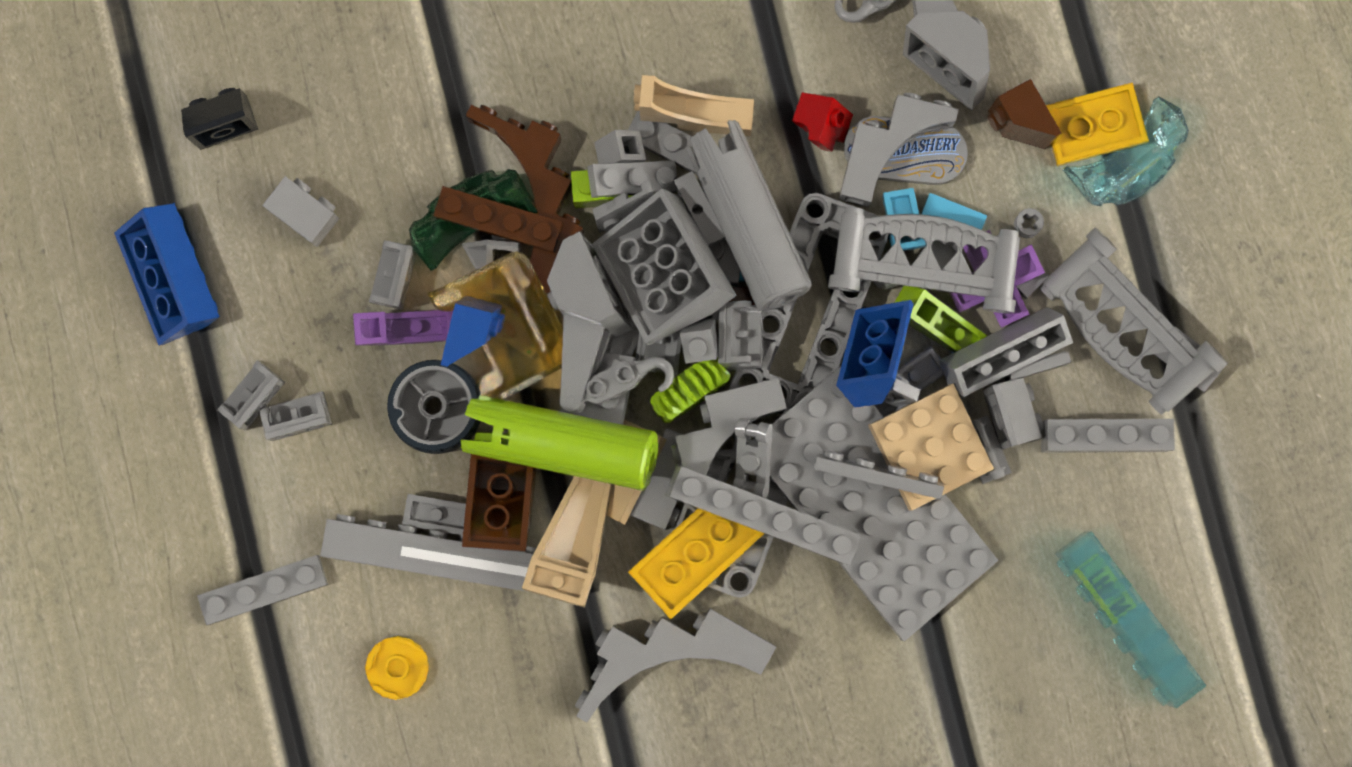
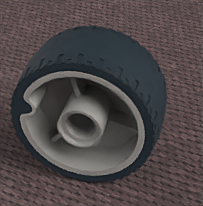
M441 360L421 361L405 369L394 381L387 403L389 421L397 436L411 448L429 454L448 453L460 448L462 439L470 440L476 433L481 421L464 414L470 400L479 399L481 392L471 375L454 363L447 367L442 366ZM433 398H439L442 402L440 412L434 415L429 414L427 403Z

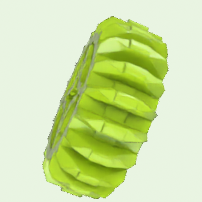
M718 357L715 360L697 362L676 376L668 389L663 392L657 391L651 397L650 403L654 407L653 410L657 416L661 417L664 423H670L703 402L704 396L718 391L729 381L731 375L726 367L718 363Z

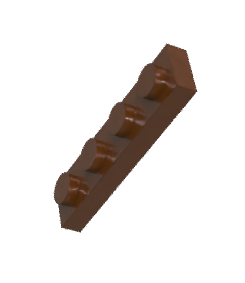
M442 186L433 215L435 218L551 253L555 252L563 226L562 221Z

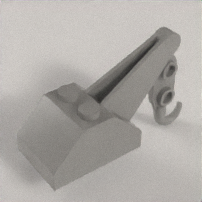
M836 0L834 7L840 19L845 22L856 23L861 22L873 13L889 8L896 0H863L861 7L855 12L845 11L842 7L843 0ZM912 0L914 18L906 25L903 55L972 111L985 97L990 72L987 29H985L984 24L978 18L970 17L964 11H958L953 0Z
M581 232L564 239L547 279L551 292L547 293L550 303L555 310L559 309L564 317L561 408L569 414L578 415L584 410L588 402L597 405L603 404L632 390L649 371L660 368L665 372V381L659 386L658 390L663 392L668 389L673 382L674 371L670 362L661 357H650L640 361H623L597 374L610 336L618 337L633 328L613 283L592 243Z

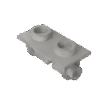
M986 415L973 420L974 428L994 468L979 476L982 484L1012 473L989 416Z

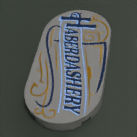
M867 117L851 127L844 142V155L847 162L858 123L864 124L865 121H874L882 124L883 129H888L889 117ZM954 127L920 135L902 146L889 159L882 169L878 180L927 185L945 184L956 178L963 170L968 156L966 142Z

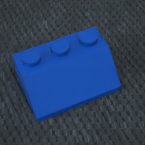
M911 300L862 308L855 311L836 384L855 408L882 404L893 386L914 303Z

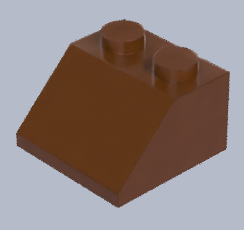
M1031 79L998 96L988 110L990 114L988 115V120L994 131H999L1002 137L1046 149L1062 134Z

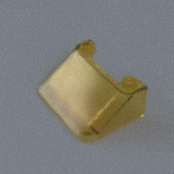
M511 252L427 293L434 307L443 312L454 310L455 303L465 296L502 305L500 314L505 315V320L501 333L497 332L496 337L491 338L486 344L481 346L492 371L483 375L477 383L481 396L504 400L562 368L563 327L529 258L525 254Z

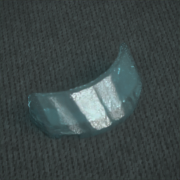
M1160 96L1156 97L1143 120L1149 139L1148 143L1113 152L1092 164L1084 166L1067 165L1063 168L1064 173L1087 201L1096 206H1102V204L1113 203L1118 206L1142 196L1166 175L1176 161L1173 154L1177 146L1186 142L1189 130L1181 108Z

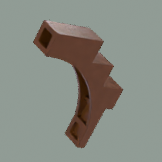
M471 105L466 114L468 122L496 135L511 150L526 172L535 199L536 214L563 222L555 252L551 253L534 247L530 263L522 279L524 285L548 296L547 293L551 292L547 279L562 241L578 232L584 234L583 227L579 226L580 220L564 213L563 217L559 216L572 189V182L568 179L569 174L556 167H553L552 170L548 169L562 141L561 135L557 133V127L546 121H541L540 124L532 121L528 130L525 131V126L514 119L508 118L506 122L496 117L497 112L487 106L481 105L480 108Z

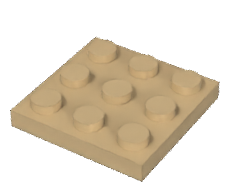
M954 383L919 399L918 402H913L868 424L887 466L894 465L907 469L906 474L919 477L920 472L938 476V482L944 484L942 495L994 469ZM899 489L909 511H913L936 499Z

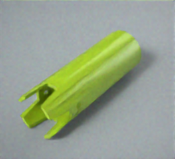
M480 395L479 399L470 400L464 414L494 426L493 432H477L474 440L462 439L461 449L465 453L641 491L650 484L652 473L655 470L659 446L658 436L655 431ZM504 429H508V433H503Z

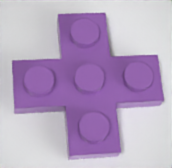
M971 245L963 247L975 272L987 258L988 252L984 247L976 249ZM1032 245L1018 252L1012 298L1016 300L1015 314L994 312L1000 327L1030 315L1016 286L1045 273ZM949 292L959 313L984 302L985 298Z

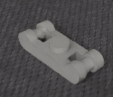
M739 418L735 428L737 451L736 475L733 486L766 498L770 482L772 425L763 422L759 425L752 424L748 419ZM751 437H756L757 441L750 439ZM749 474L756 476V482L749 481Z

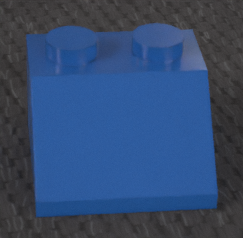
M465 296L456 302L441 365L449 366L483 346L491 338L496 337L497 332L501 333L505 320V315L500 314L502 305Z

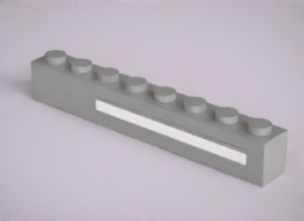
M337 514L336 520L327 519L321 557L525 591L522 589L531 558L536 550L535 547L527 546L526 552L462 547L463 535H460V541L447 539V532L429 530V536L416 534L417 527L399 524L398 530L386 528L387 522L368 519L367 525L355 523L356 517Z

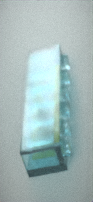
M1084 531L1055 553L1059 558V561L1056 563L1066 577L1072 576L1079 586L1075 589L1086 603L1091 601L1097 609V612L1094 614L1104 628H1111L1117 636L1113 639L1115 644L1124 654L1129 652L1136 662L1132 665L1143 680L1149 679L1155 687L1152 693L1161 705L1167 704L1177 709L1206 687L1204 681L1092 531Z

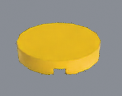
M395 636L382 640L373 647L367 656L365 671L370 682L369 684L382 697L394 700L408 698L419 691L427 680L429 663L425 651L421 645L411 638Z

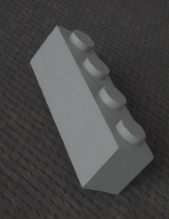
M1046 307L940 359L939 362L947 384L954 383L958 394L965 397L1073 343L1064 315Z
M1047 419L1042 421L1044 431H1041V453L1169 452L1175 450L1174 419Z

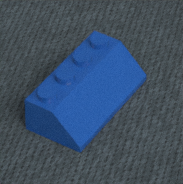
M175 203L143 208L114 232L159 346L201 330L220 317L216 302L212 299L206 284V277L200 269L194 247L189 241L183 226V219L179 215Z

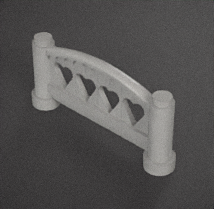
M845 207V211L841 216L834 274L829 276L828 288L846 292H859L861 280L985 297L983 310L1015 314L1016 300L1012 298L1020 244L1019 231L1000 229L999 235L994 236L974 226L943 217L921 214H893L868 218L863 215L864 209ZM872 232H878L881 236L891 234L895 238L894 245L880 261L869 241V235ZM904 236H908L912 240L921 238L926 243L925 249L911 266L900 245V240ZM934 241H940L943 245L951 242L957 247L956 254L942 270L931 249V244ZM965 245H971L974 249L984 247L988 252L987 258L973 274L962 254V249Z
M1095 227L1086 235L1088 240L1043 281L1040 289L1051 301H1054L1056 298L1062 300L1069 316L1089 345L1116 371L1136 385L1149 391L1152 394L1149 403L1162 415L1165 411L1169 412L1212 372L1215 370L1220 372L1228 362L1207 341L1196 349L1108 259L1117 248ZM1104 283L1097 309H1087L1085 301H1080L1076 297V292L1079 288ZM1126 306L1121 327L1117 333L1109 332L1107 324H1103L1098 320V313L1101 310ZM1148 329L1140 355H1132L1129 352V346H1123L1120 343L1121 334ZM1170 352L1162 378H1154L1151 375V369H1146L1142 366L1141 361L1144 356Z

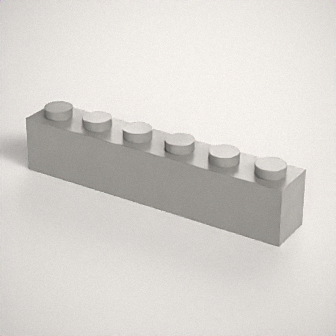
M676 466L665 496L849 566L862 536L683 466Z

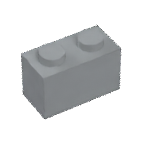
M285 176L262 206L314 246L318 247L340 219L333 213L336 207L322 196L316 200L308 194L311 188L300 179L296 178L292 182Z

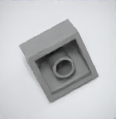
M1024 378L995 384L983 390L994 430L1002 449L1042 438L1041 431H1044L1043 422L1040 414L1034 413L1031 403L1035 400L1031 385L1029 383L1025 384Z

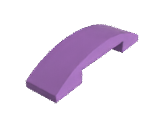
M454 307L447 308L446 310L398 313H353L355 345L375 346L445 342Z

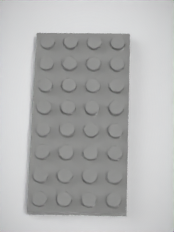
M839 366L771 423L770 479L795 510L862 535L851 565L839 564L900 640L905 642L999 560L946 494L942 495L941 499L936 498L913 511H909L899 489L814 469L817 455H824L825 450L844 454V460L856 462L857 457L875 461V467L886 470L888 468L868 424L883 418V416L874 405L855 408L836 386L841 366Z

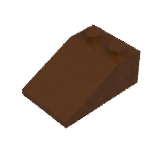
M471 454L462 547L526 552L535 490L536 468Z

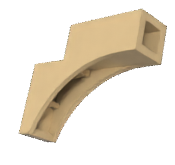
M642 75L641 85L635 84L634 111H640V121L676 123L677 129L681 131L700 132L706 128L709 133L729 134L730 130L727 122L728 120H736V122H739L744 135L751 136L754 99L695 92L670 85L655 76Z

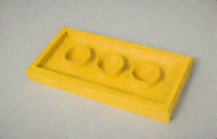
M698 508L630 569L628 573L663 612L672 619L762 537L764 533Z

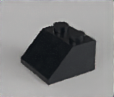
M240 88L224 89L218 93L217 97L208 100L206 98L193 100L189 103V107L181 109L184 135L200 150L259 130L248 97Z

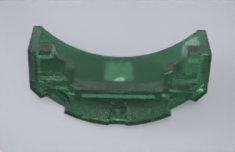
M508 169L500 175H496L493 170L485 171L468 177L450 187L451 189L528 212L538 213L516 170ZM439 196L426 206L428 208L427 214L423 218L414 221L409 228L412 248L430 271L436 269L448 253L460 242L477 231L435 218L433 215Z

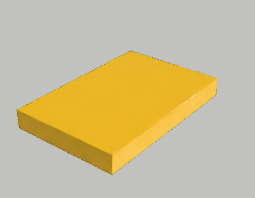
M1133 82L1046 105L1062 133L1051 145L1057 167L1149 142Z

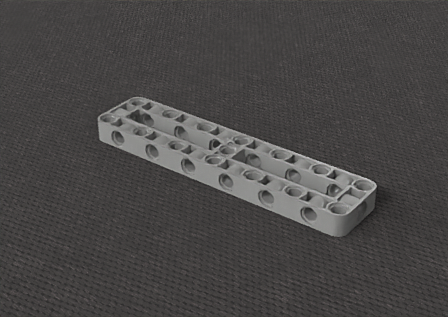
M812 193L804 197L789 234L807 273L822 233L838 239L842 213H844L845 207L854 206L819 193ZM816 204L821 207L823 215L818 218H812L808 215L806 207ZM865 210L863 212V215L868 218L878 216ZM880 234L878 240L869 239L878 260H880L889 234H884L883 236ZM861 280L858 296L854 298H848L844 295L843 291L833 290L798 384L769 373L797 299L776 309L763 310V320L773 318L777 321L779 329L775 333H767L763 330L762 368L736 370L729 390L739 388V380L746 375L752 376L756 383L779 378L781 388L785 391L786 408L789 409L839 367L847 346L855 311L861 309L871 281ZM825 340L834 342L837 348L836 354L832 356L824 355L820 349L821 342ZM735 433L732 435L734 438L733 448L730 450H722L720 448L706 476L724 483L727 482L736 460L737 437ZM770 479L769 492L766 499L786 506L788 500ZM684 504L675 529L698 508ZM766 534L760 537L714 579L708 587L733 597L741 598L749 595L755 587L773 537ZM738 572L745 574L748 579L746 588L740 591L734 590L730 585V578Z

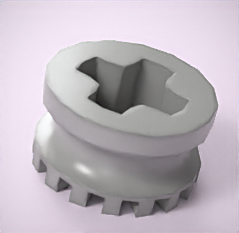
M1032 208L1022 210L1014 221V229L1019 231L1018 235L1025 238L1036 236L1044 225L1041 213ZM1024 216L1027 219L1033 217L1036 220L1033 225L1035 230H1032L1030 227L1023 228Z

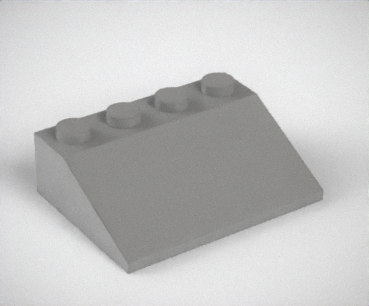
M663 188L592 244L646 345H651L713 314L737 296L682 198Z

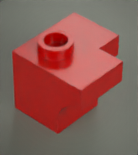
M802 92L792 121L805 132H809L808 140L818 148L832 152L835 142L844 143L853 114L833 97Z

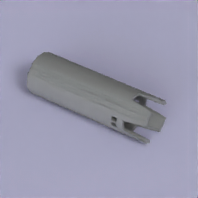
M728 120L730 133L719 139V147L705 128L690 138L693 147H687L686 151L757 309L772 310L789 304L798 297L805 295L810 290L812 282L739 122Z

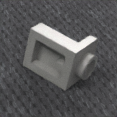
M897 373L896 380L884 402L893 406L918 402L920 389L909 385V381Z

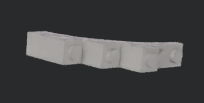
M709 608L707 614L701 611L692 626V628L697 630L695 635L661 617L659 622L652 620L644 634L649 639L647 643L640 641L614 625L610 631L604 628L595 645L600 647L597 655L608 661L605 665L599 662L590 678L595 681V684L590 692L583 690L575 704V707L580 709L576 717L588 722L600 703L620 684L637 673L661 663L687 658L716 659L738 664L761 675L776 646Z

